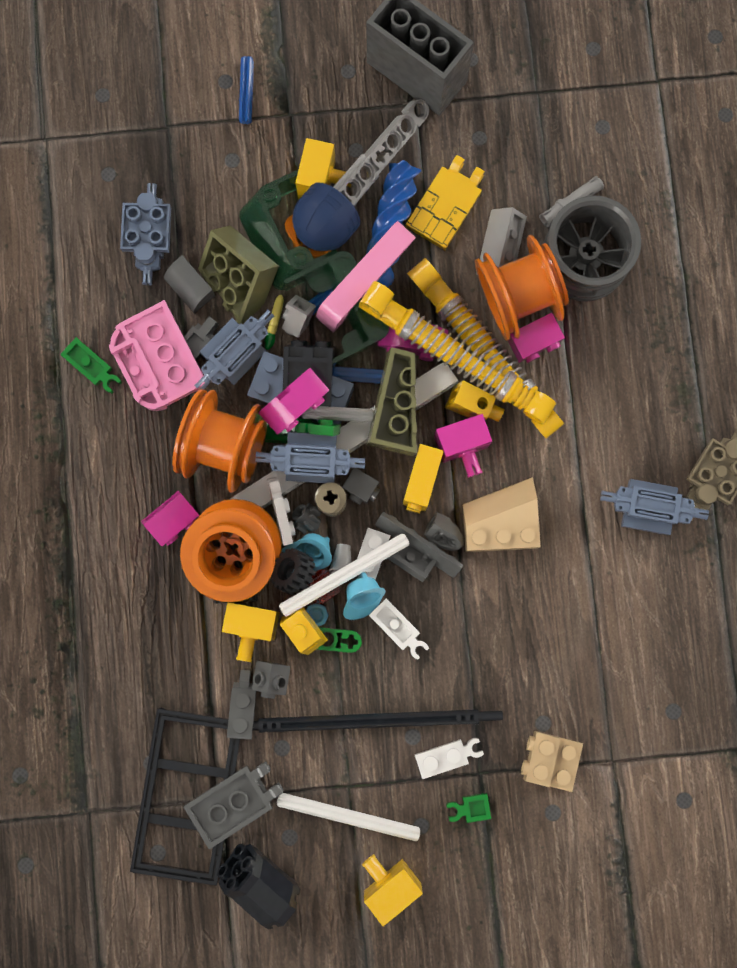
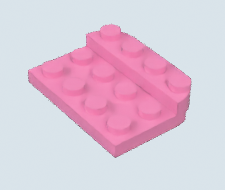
M165 300L128 318L115 327L116 330L111 337L109 345L110 352L114 355L133 393L134 399L151 411L165 410L168 408V405L192 394L204 384L203 382L198 388L194 386L204 375Z

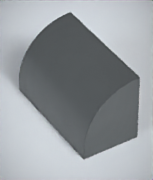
M183 255L175 260L167 269L164 280L194 314L215 297L212 288Z

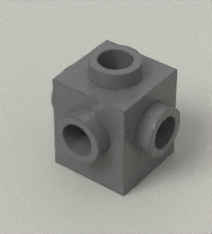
M257 661L252 690L261 692V697L275 699L276 695H286L291 666Z

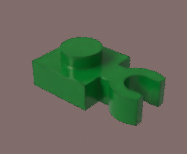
M318 419L317 423L299 421L295 426V432L335 436L340 434L341 424H333V420Z
M487 793L462 796L463 804H458L455 801L446 803L447 808L454 807L457 809L456 815L448 816L450 822H456L462 816H466L467 823L491 819Z

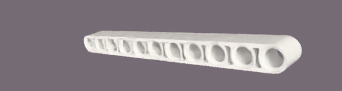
M443 362L416 379V410L459 382L448 364L444 366ZM350 421L342 426L340 434L337 435L336 449H348L349 453L367 443L371 422ZM272 471L231 499L247 500L265 508L272 504L267 479L277 477L282 497L304 482L285 481V471Z

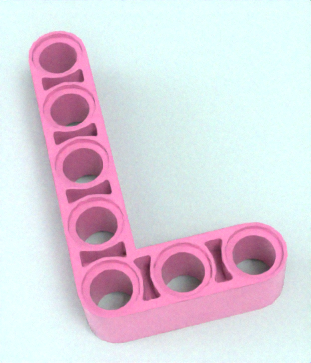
M397 221L325 299L315 317L334 332L347 318L351 309L365 295L372 282L380 279L416 237Z

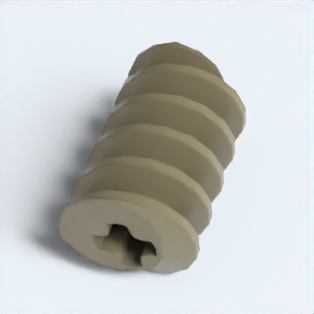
M331 482L321 485L315 494V502L320 512L328 517H336L346 508L347 498L345 491L336 483ZM330 495H333L335 499L332 505L327 501Z

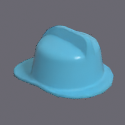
M315 533L306 534L300 540L285 546L281 550V552L285 553L286 549L294 548L313 558V563H315L314 571L328 567L332 561L329 545L330 538L322 537Z
M362 572L356 580L347 585V602L343 609V616L349 620H357L370 615L379 606L386 590L379 587L374 578L368 577L365 572Z

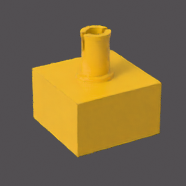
M306 138L296 179L298 200L312 184H336L346 173V171L334 169L336 163L334 144ZM348 183L347 187L351 188L352 184Z
M227 603L222 632L241 637L237 660L252 662L255 640L275 641L280 612L236 603Z
M374 854L362 863V866L365 867L375 881L364 890V903L382 926L386 925L423 894L421 882L403 859L388 871L384 869Z

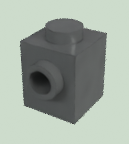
M357 468L352 470L342 487L345 492L350 494L348 498L358 505H361L362 502L368 504L370 500L374 502L381 489L377 488L379 481Z

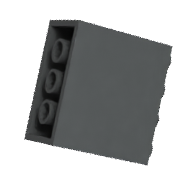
M384 0L366 22L367 63L415 99L424 100L428 104L429 109L440 116L467 82L474 42L417 0Z

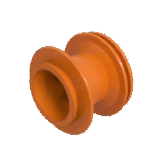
M528 235L527 237L529 255L500 267L495 265L488 253H484L483 262L479 258L475 259L476 271L486 301L497 327L506 341L510 340V334L512 333L516 339H519L518 319L550 307L554 316L559 321H563V306L569 304L566 285L551 249L546 243L540 246L533 235Z
M199 389L189 402L177 433L172 460L173 470L176 473H182L186 479L196 472L200 464L228 472L227 488L230 493H233L242 482L248 483L257 467L258 462H255L256 452H262L267 432V422L258 413L262 410L259 404L254 405L246 419L217 410L218 396L215 390L207 392L204 389Z
M240 499L220 501L205 509L186 531L180 548L182 569L191 585L206 597L220 602L243 601L260 592L269 581L274 571L275 560L280 558L282 548L281 535L274 519L261 506ZM219 540L221 546H214L212 541ZM237 544L238 548L234 550L230 548L231 545ZM247 549H251L253 556L247 554ZM217 557H224L226 563H220L217 560ZM234 561L242 562L243 567L237 568Z

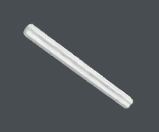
M405 534L396 536L280 603L281 612L283 615L289 616L409 546V540Z
M282 793L277 799L278 807L412 841H418L420 836L419 827L286 793Z

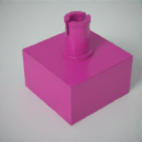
M483 414L436 429L434 439L438 449L443 450V463L462 458L468 478L483 473L475 453L487 449L492 443Z

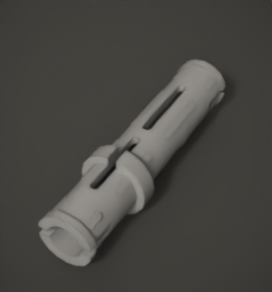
M594 176L567 197L558 199L555 205L539 215L541 222L546 227H549L557 213L565 205L581 197L593 196L604 189L602 180L598 176Z

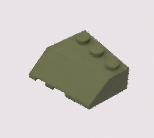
M230 225L211 230L198 270L213 292L217 291L224 301L222 305L226 311L230 310L238 324H244L249 317L253 316L264 305L279 265Z

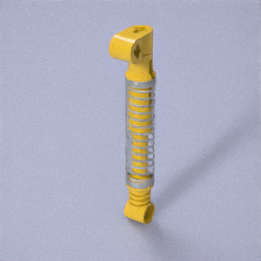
M426 258L407 273L436 307V313L442 321H448L447 327L452 326L454 328L452 333L456 331L458 338L461 337L468 347L471 345V354L478 350L476 354L478 359L484 354V363L491 358L489 366L493 367L497 362L495 370L500 371L504 367L503 375L506 376L511 371L520 377L523 387L525 385L529 386L528 390L532 388L533 393L538 391V387L532 379L523 381L527 373L518 375L522 367L513 369L517 361L509 363L512 356L504 357L507 350L500 351L502 344L495 345L497 338L491 337L492 332H487L486 326L482 327V321H477L478 315H472L473 309H467L468 304L464 303V299L458 293L452 292ZM552 410L544 425L531 420L545 439L564 425V422L554 410Z
M377 281L372 282L360 301L359 308L394 329L395 334L399 335V337L404 340L410 339L411 345L414 343L418 344L417 349L422 347L424 348V353L429 352L431 357H438V362L443 360L444 366L447 364L451 365L450 370L459 366L457 374H460L463 370H465L464 378L471 374V383L478 378L477 387L484 382L483 391L491 387L490 395L497 391L495 395L497 400L499 399L503 403H511L513 401L515 407L519 405L518 409L524 408L523 413L528 418L544 425L556 405L552 398L539 391L533 393V389L530 388L528 390L529 386L527 385L523 387L520 377L511 371L506 376L503 375L504 367L500 371L495 370L498 363L496 362L493 367L489 366L491 358L484 363L482 361L484 354L479 359L475 357L478 350L470 354L471 345L464 350V341L459 343L457 341L458 337L453 339L451 333L448 335L444 333L445 329H437L438 324L435 326L431 325L432 321L426 322L425 316L420 318V313L416 312V310L406 309L393 301L394 293L389 288Z

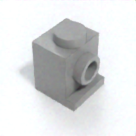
M295 295L285 306L286 310L282 317L285 321L282 329L287 334L298 338L307 329L316 306Z

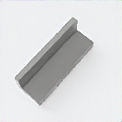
M513 207L492 209L480 260L484 261V253H488L497 267L517 260L527 216Z

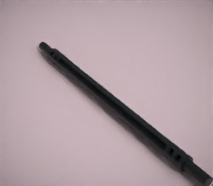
M466 709L259 718L258 721H254L253 731L259 730V733L479 724V721L503 720V712Z

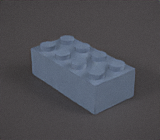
M264 351L247 396L250 401L266 406L283 391V358ZM332 376L331 407H348L354 391L353 383ZM310 419L313 423L318 422V419ZM333 420V424L342 423V421Z

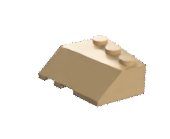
M533 477L462 505L465 552L522 550L540 547L538 500Z

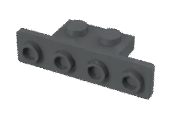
M382 512L375 525L393 538L400 534H405L409 540V546L387 559L421 582L426 579L433 566H436L452 578H455L462 569L463 564L458 562L454 556L446 554L436 544L428 542L418 535L415 530L400 523L394 516Z

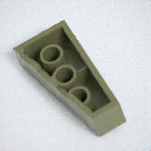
M393 347L387 352L367 446L409 456L417 454L415 353Z

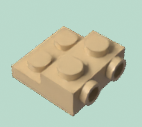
M534 731L533 736H529L526 750H529L528 760H524L521 767V774L524 775L523 779L530 783L572 792L583 743Z

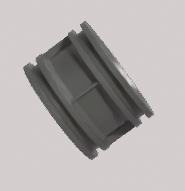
M585 196L571 201L557 213L543 244L546 243L558 263L566 285L568 298L576 301H594L612 293L633 268L641 249V233L634 216L619 202L603 196ZM592 223L589 237L580 238L573 224ZM610 232L620 249L604 251L600 242ZM557 238L571 246L569 255H559ZM603 263L618 269V271L600 278L596 269ZM576 267L577 269L582 270L583 276L575 273L571 269Z

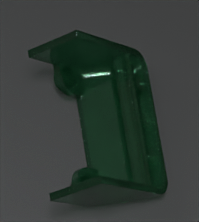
M297 170L262 186L242 207L239 213L241 224L250 242L279 265L272 286L277 290L288 289L339 264L336 249L315 259L306 247L298 246L288 250L269 210L280 204L282 196L297 190Z
M340 251L285 279L283 287L287 291L307 281L310 288L316 293H324L330 289L334 291L355 268L357 263L349 252ZM360 301L351 309L347 316L354 330L343 337L342 348L345 353L333 358V367L362 353L384 339L389 332L388 325L359 308Z

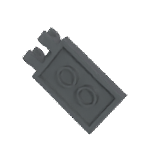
M266 761L252 771L248 765L244 766L183 806L208 849L216 846L273 809L270 801L281 795L284 790L279 782L268 790L262 783L260 778L271 770Z

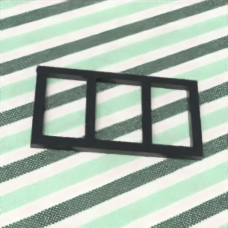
M162 707L157 708L130 872L217 886L219 879L217 872L221 866L225 840L213 847L209 872L142 862L148 823L197 830L191 819L150 813L157 768L226 779L236 772L241 739L230 738L226 768L159 758L165 720L228 729L229 719L168 710Z

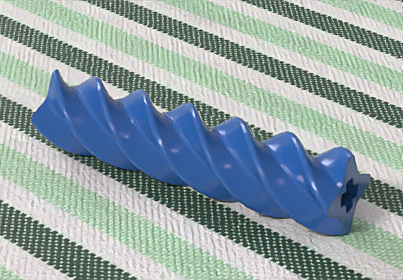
M405 160L399 163H389V173L383 185L384 194L378 204V216L373 224L372 239L368 244L366 254L397 221L402 224L411 215V208L407 200L415 195L417 187L413 178L422 170L411 166ZM391 266L377 281L386 287H389L394 281V273Z

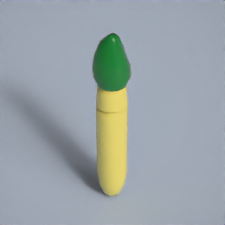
M282 295L277 296L271 314L275 317L269 321L268 334L265 336L266 350L270 349L275 342V334L284 303Z

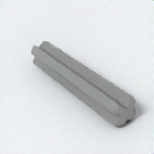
M318 406L315 410L312 407L307 409L302 414V418L372 422L374 410Z

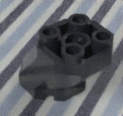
M238 844L226 862L219 867L217 876L220 878L219 885L224 894L232 898L268 930L273 929V925L277 927L284 926L296 911L298 902L294 901L295 894H300L299 886L292 877L282 871L253 845Z

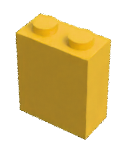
M420 444L403 501V505L407 506L406 510L420 514L421 510L426 511L443 450Z

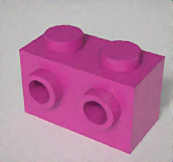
M550 313L520 328L519 339H516L512 333L510 334V340L507 341L519 363L525 360L527 363H530L540 357V352L547 349L548 353L561 347L560 342L565 336L554 315Z
M177 491L145 517L141 523L161 546L165 544L170 545L179 537L177 534L184 528L188 530L199 514L185 497Z

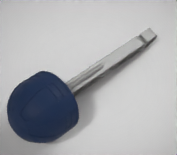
M424 100L410 101L401 111L402 115L397 116L365 154L359 156L333 187L324 183H314L298 200L293 211L292 221L296 235L304 245L316 251L334 250L345 244L358 229L360 217L354 205L378 179L380 172L415 133L416 128L420 127L427 119L429 107ZM416 104L420 107L421 114L419 117H417L414 112V107ZM402 120H405L408 128L406 132H403L401 129ZM389 135L394 139L393 148H390L387 142ZM362 167L367 170L365 180L360 176V169ZM348 183L352 184L354 189L351 196L346 192Z

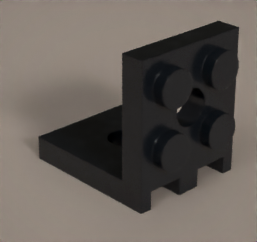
M293 340L291 344L284 346L283 390L306 370L311 368L329 389L322 396L325 401L320 406L331 407L333 357L336 356V346H331V341H317L315 345H307V340Z

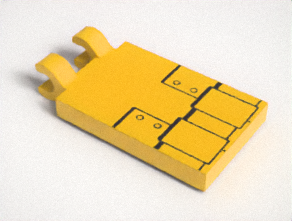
M456 155L448 170L444 167L440 169L406 223V228L443 250H446L482 192L477 186L484 177L485 171L476 167L469 179L459 173L465 159Z

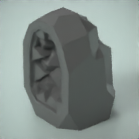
M438 512L432 516L424 533L429 542H433L438 547L450 551L461 549L464 537L458 526L453 524L449 517Z

